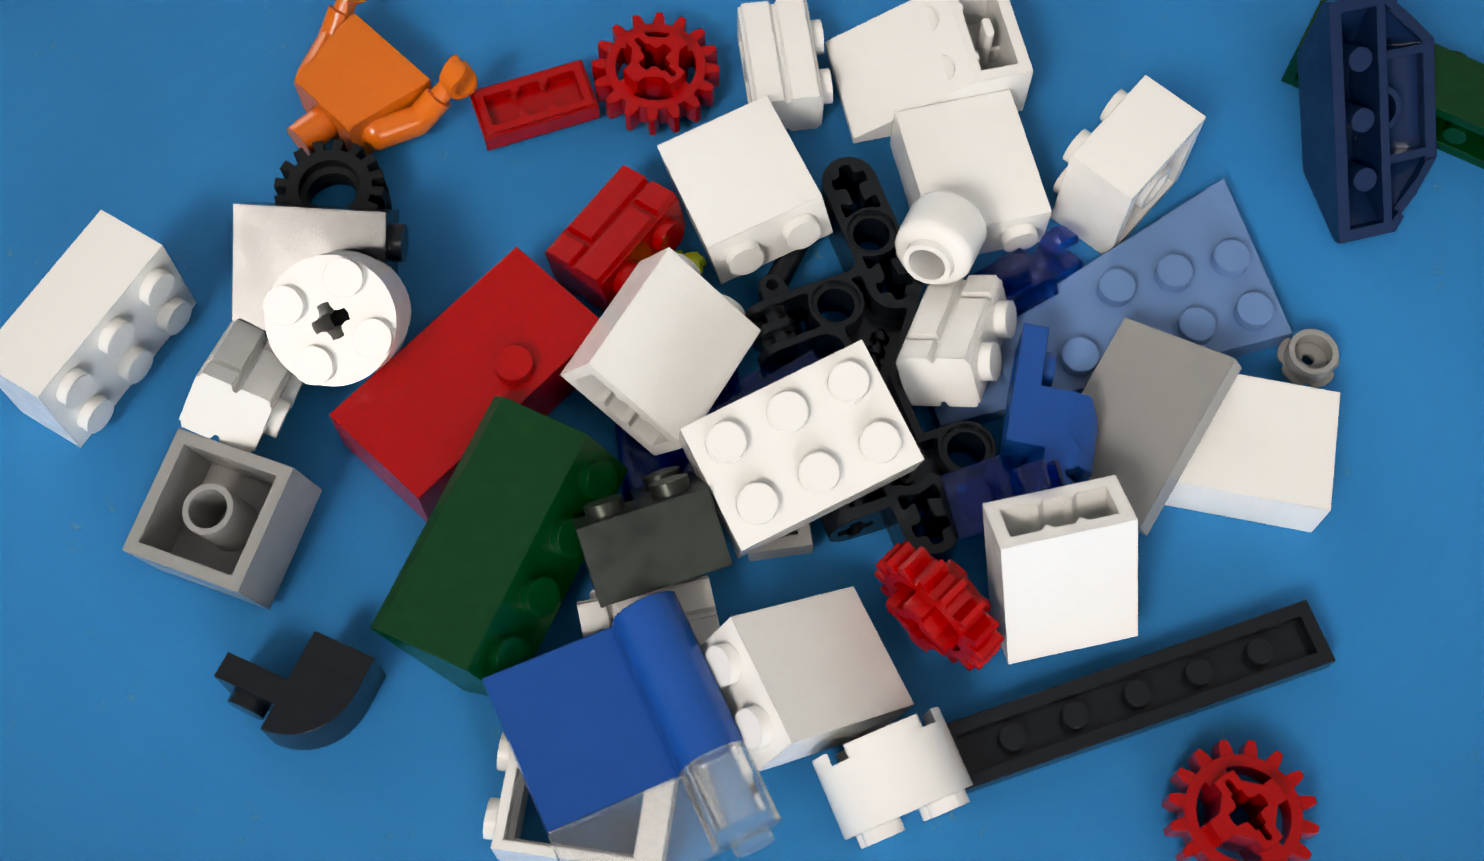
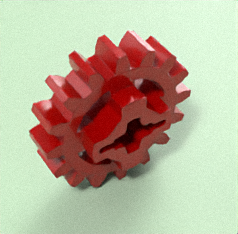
M657 12L653 24H645L639 15L633 16V29L627 31L616 24L612 27L613 43L599 41L597 45L599 59L592 60L596 99L598 102H606L607 116L610 119L619 117L624 113L627 130L632 131L640 122L647 123L649 135L656 136L659 124L668 123L670 129L677 133L680 132V118L686 116L689 120L697 123L701 120V105L711 107L714 105L715 87L720 85V66L717 65V49L715 45L705 46V31L702 28L694 30L690 34L687 33L686 18L679 17L673 25L665 24L663 12ZM624 63L627 66L623 69L624 78L619 81L618 73ZM692 66L695 74L689 84L686 82V79L688 78V69Z
M904 541L901 545L897 543L875 564L877 570L874 572V576L883 584L880 587L882 593L889 597L886 601L888 612L897 618L905 628L910 640L926 653L930 649L936 650L943 657L947 656L950 662L954 664L959 660L967 670L971 671L974 667L980 670L1002 648L1000 644L1004 641V637L996 630L999 626L998 621L988 614L991 609L989 600L978 592L968 579L967 572L951 559L947 562L942 559L938 561L924 547L920 546L916 550L909 541Z
M1227 739L1220 740L1212 747L1211 758L1201 749L1195 751L1187 759L1191 771L1179 768L1169 779L1181 793L1168 794L1162 800L1161 805L1162 808L1169 812L1177 814V819L1163 828L1164 836L1182 837L1185 846L1176 854V860L1188 861L1194 857L1197 861H1241L1222 854L1216 849L1218 847L1238 852L1244 861H1308L1312 853L1299 841L1310 839L1318 834L1319 826L1303 819V812L1317 804L1316 798L1307 795L1298 796L1294 788L1301 782L1304 774L1301 770L1285 776L1278 769L1282 762L1283 754L1277 750L1265 760L1257 758L1256 741L1252 740L1244 743L1237 755H1234ZM1237 774L1251 777L1261 784L1243 781ZM1197 798L1205 806L1202 827L1199 826L1197 819ZM1278 806L1282 817L1281 833L1276 828ZM1242 807L1248 813L1249 819L1237 826L1231 820L1229 814Z

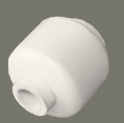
M937 190L925 193L912 204L895 238L896 255L907 272L920 282L932 285L956 283L970 272L987 236L986 220L977 206L966 197L955 192Z

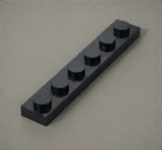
M1307 600L955 720L947 723V726L973 783L972 786L965 788L968 794L1328 668L1336 660Z

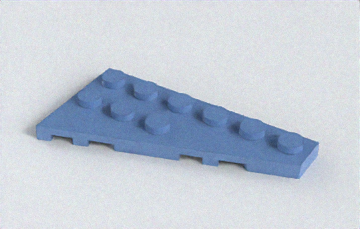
M1222 178L1016 310L1017 325L1013 338H1004L1000 347L1002 355L1000 376L997 381H988L982 400L978 403L977 407H949L946 402H942L941 406L927 407L935 429L960 421L984 424L1003 419L1014 352L1024 323L1050 327L1046 352L1057 353L1056 369L1051 387L1082 393L1125 317L1231 357L1279 346L1284 339L1290 338L1293 332L1225 179Z

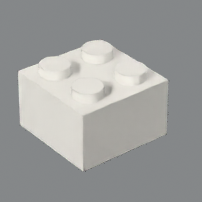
M1147 75L1129 93L1120 89L1102 111L1100 116L1101 124L1092 133L1083 129L1065 151L1063 160L1068 163V166L1053 186V191L1058 196L1051 218L1101 255L1116 247L1131 234L1178 181L1206 116Z

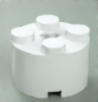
M337 250L316 255L292 265L275 282L264 298L263 304L266 334L275 355L300 381L315 386L336 387L349 385L378 371L403 346L412 312L407 290L402 280L390 266L366 254L349 250ZM345 308L350 319L342 325L334 326L330 319V314L335 310Z
M939 707L929 709L922 716L925 726H922L918 715L914 714L844 744L845 750L836 754L839 763L832 766L827 753L812 761L845 840L856 836L862 849L905 831L900 818L905 814L918 809L925 822L970 802L965 788L972 786L973 783Z

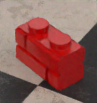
M623 165L545 251L555 280L561 286L580 297L584 296L588 302L605 311L641 260L668 247L675 251L680 245L686 224L679 199L674 192L654 181L649 182L645 176Z

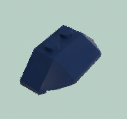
M1397 0L1323 1L1297 54L1303 172L1332 238L1335 242L1341 244L1396 232L1404 217L1401 213L1417 194L1437 157L1434 38L1410 13L1397 3Z

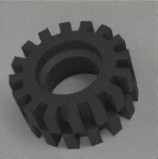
M333 139L332 150H326L323 140L313 142L315 153L309 156L303 148L298 149L293 153L298 164L295 166L285 160L280 167L284 179L276 177L274 183L277 193L274 196L275 203L311 205L312 199L321 190L334 185H347L356 190V198L347 207L392 209L389 190L382 169L379 168L375 157L371 153L366 156L363 147L353 143L348 152L344 140Z

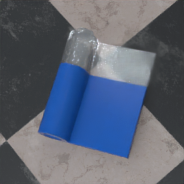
M674 591L658 592L635 601L614 617L611 627L483 678V685L558 861H705L730 849L733 850L736 858H741L764 848L775 840L771 829L782 821L753 757L747 749L730 708L713 676Z

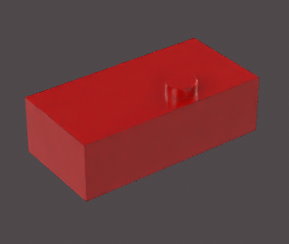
M515 247L334 409L329 416L343 444L427 522L494 396H503L547 416L576 389L560 374L599 318L518 247Z

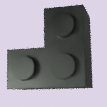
M671 466L651 472L642 477L643 487L630 490L633 500L624 502L622 494L607 496L584 505L585 516L572 519L601 608L733 565L710 489L692 471L682 474L679 466Z

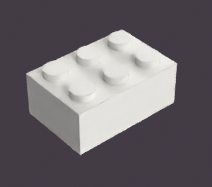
M100 210L0 329V388L22 413L80 448L91 434L99 432L106 426L113 414L116 403L132 384L138 383L146 376L152 366L153 357L171 335H176L186 326L192 309L197 304L163 245Z
M862 339L680 428L679 442L696 476L710 489L719 522L738 558L914 471L925 460Z

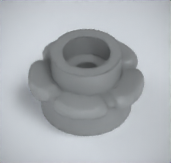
M1305 329L1296 333L1292 339L1286 338L1282 341L1277 350V360L1283 365L1281 368L1282 375L1290 383L1302 386L1309 384L1310 387L1320 388L1326 386L1334 378L1333 369H1336L1339 365V350L1336 342L1327 333L1317 329ZM1306 356L1313 361V364H1305L1302 361V357Z

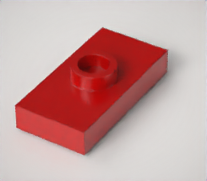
M582 60L480 88L470 95V101L487 151L600 118L599 105Z

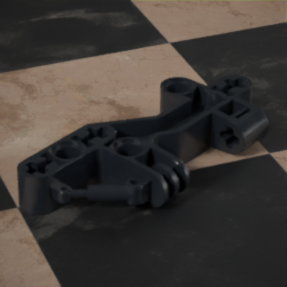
M838 158L831 162L824 170L821 194L833 233L828 235L844 273L789 290L788 285L809 247L795 250L775 259L767 275L759 281V302L745 311V316L761 330L752 345L755 351L761 353L757 359L761 371L765 373H778L817 362L861 339L863 340L925 460L914 471L820 517L829 541H846L886 528L893 546L897 543L901 545L904 541H909L916 550L922 546L936 560L940 561L942 559L947 562L949 559H952L961 531L960 518L953 502L977 493L986 483L995 458V440L987 428L972 421L955 422L925 433L922 432L899 379L896 360L918 310L923 282L913 278L903 267L896 255L895 238L900 227L872 167L859 158ZM853 202H857L856 212L852 213ZM861 242H873L881 248L871 251L863 249L858 244ZM887 278V282H886L887 292L882 293V291H883V286H884V280ZM834 310L843 313L848 318L844 321L833 322L825 319L821 314ZM800 321H805L806 332L802 333ZM958 451L966 452L975 458L978 465L970 468L960 467L953 463L948 455ZM921 510H923L922 517L919 514ZM921 522L927 536H920L917 538L916 536ZM939 536L940 539L938 544L932 545V542L929 538H935Z

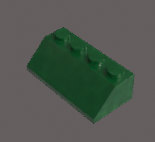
M494 396L370 629L460 689L488 696L483 685V678L535 658L584 560L572 519L585 516L584 505L607 496L616 495L629 469L588 434L503 396Z

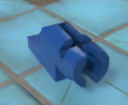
M1028 323L1023 325L1014 352L997 465L1019 469V495L1088 481L1089 477L1092 476L1098 432L1097 415L1090 396L1051 387L1056 369L1057 353L1046 352L1050 327Z

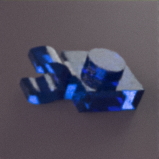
M1064 225L1056 226L1041 238L1036 251L1032 255L1018 248L972 275H997L999 279H1002L1006 299L1014 302L1018 317L1059 294L1056 280L1067 278L1083 267V262L1080 258L1069 250L1065 251L1068 247L1079 242L1078 235Z
M998 455L941 476L959 539H972L984 535L982 503L1065 486L1058 460L1047 463L1044 460H1037L1014 469L1011 457L1006 455Z

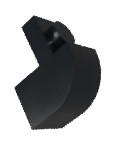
M314 631L288 679L229 652L226 654L214 677L231 693L227 700L231 706L260 720H264L266 717L260 729L276 745L293 750H313L339 741L361 722L386 675L374 657Z

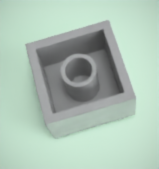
M178 428L122 551L161 571L270 610L322 489L293 467Z

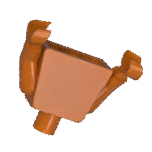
M336 0L334 5L328 6L319 33L302 60L294 79L295 88L306 113L286 128L297 147L299 149L303 148L308 156L315 153L313 142L323 140L325 145L332 138L344 140L348 151L353 143L362 146L367 156L376 150L380 151L428 133L450 108L451 98L460 100L474 93L477 88V76L465 60L462 62L459 56L454 54L444 64L439 75V82L432 88L431 81L425 74L354 13L357 4L367 0Z

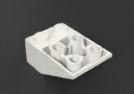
M910 0L825 42V49L853 143L891 136L894 112L1007 89L1011 90L1017 111H1023L1034 72L1010 0Z

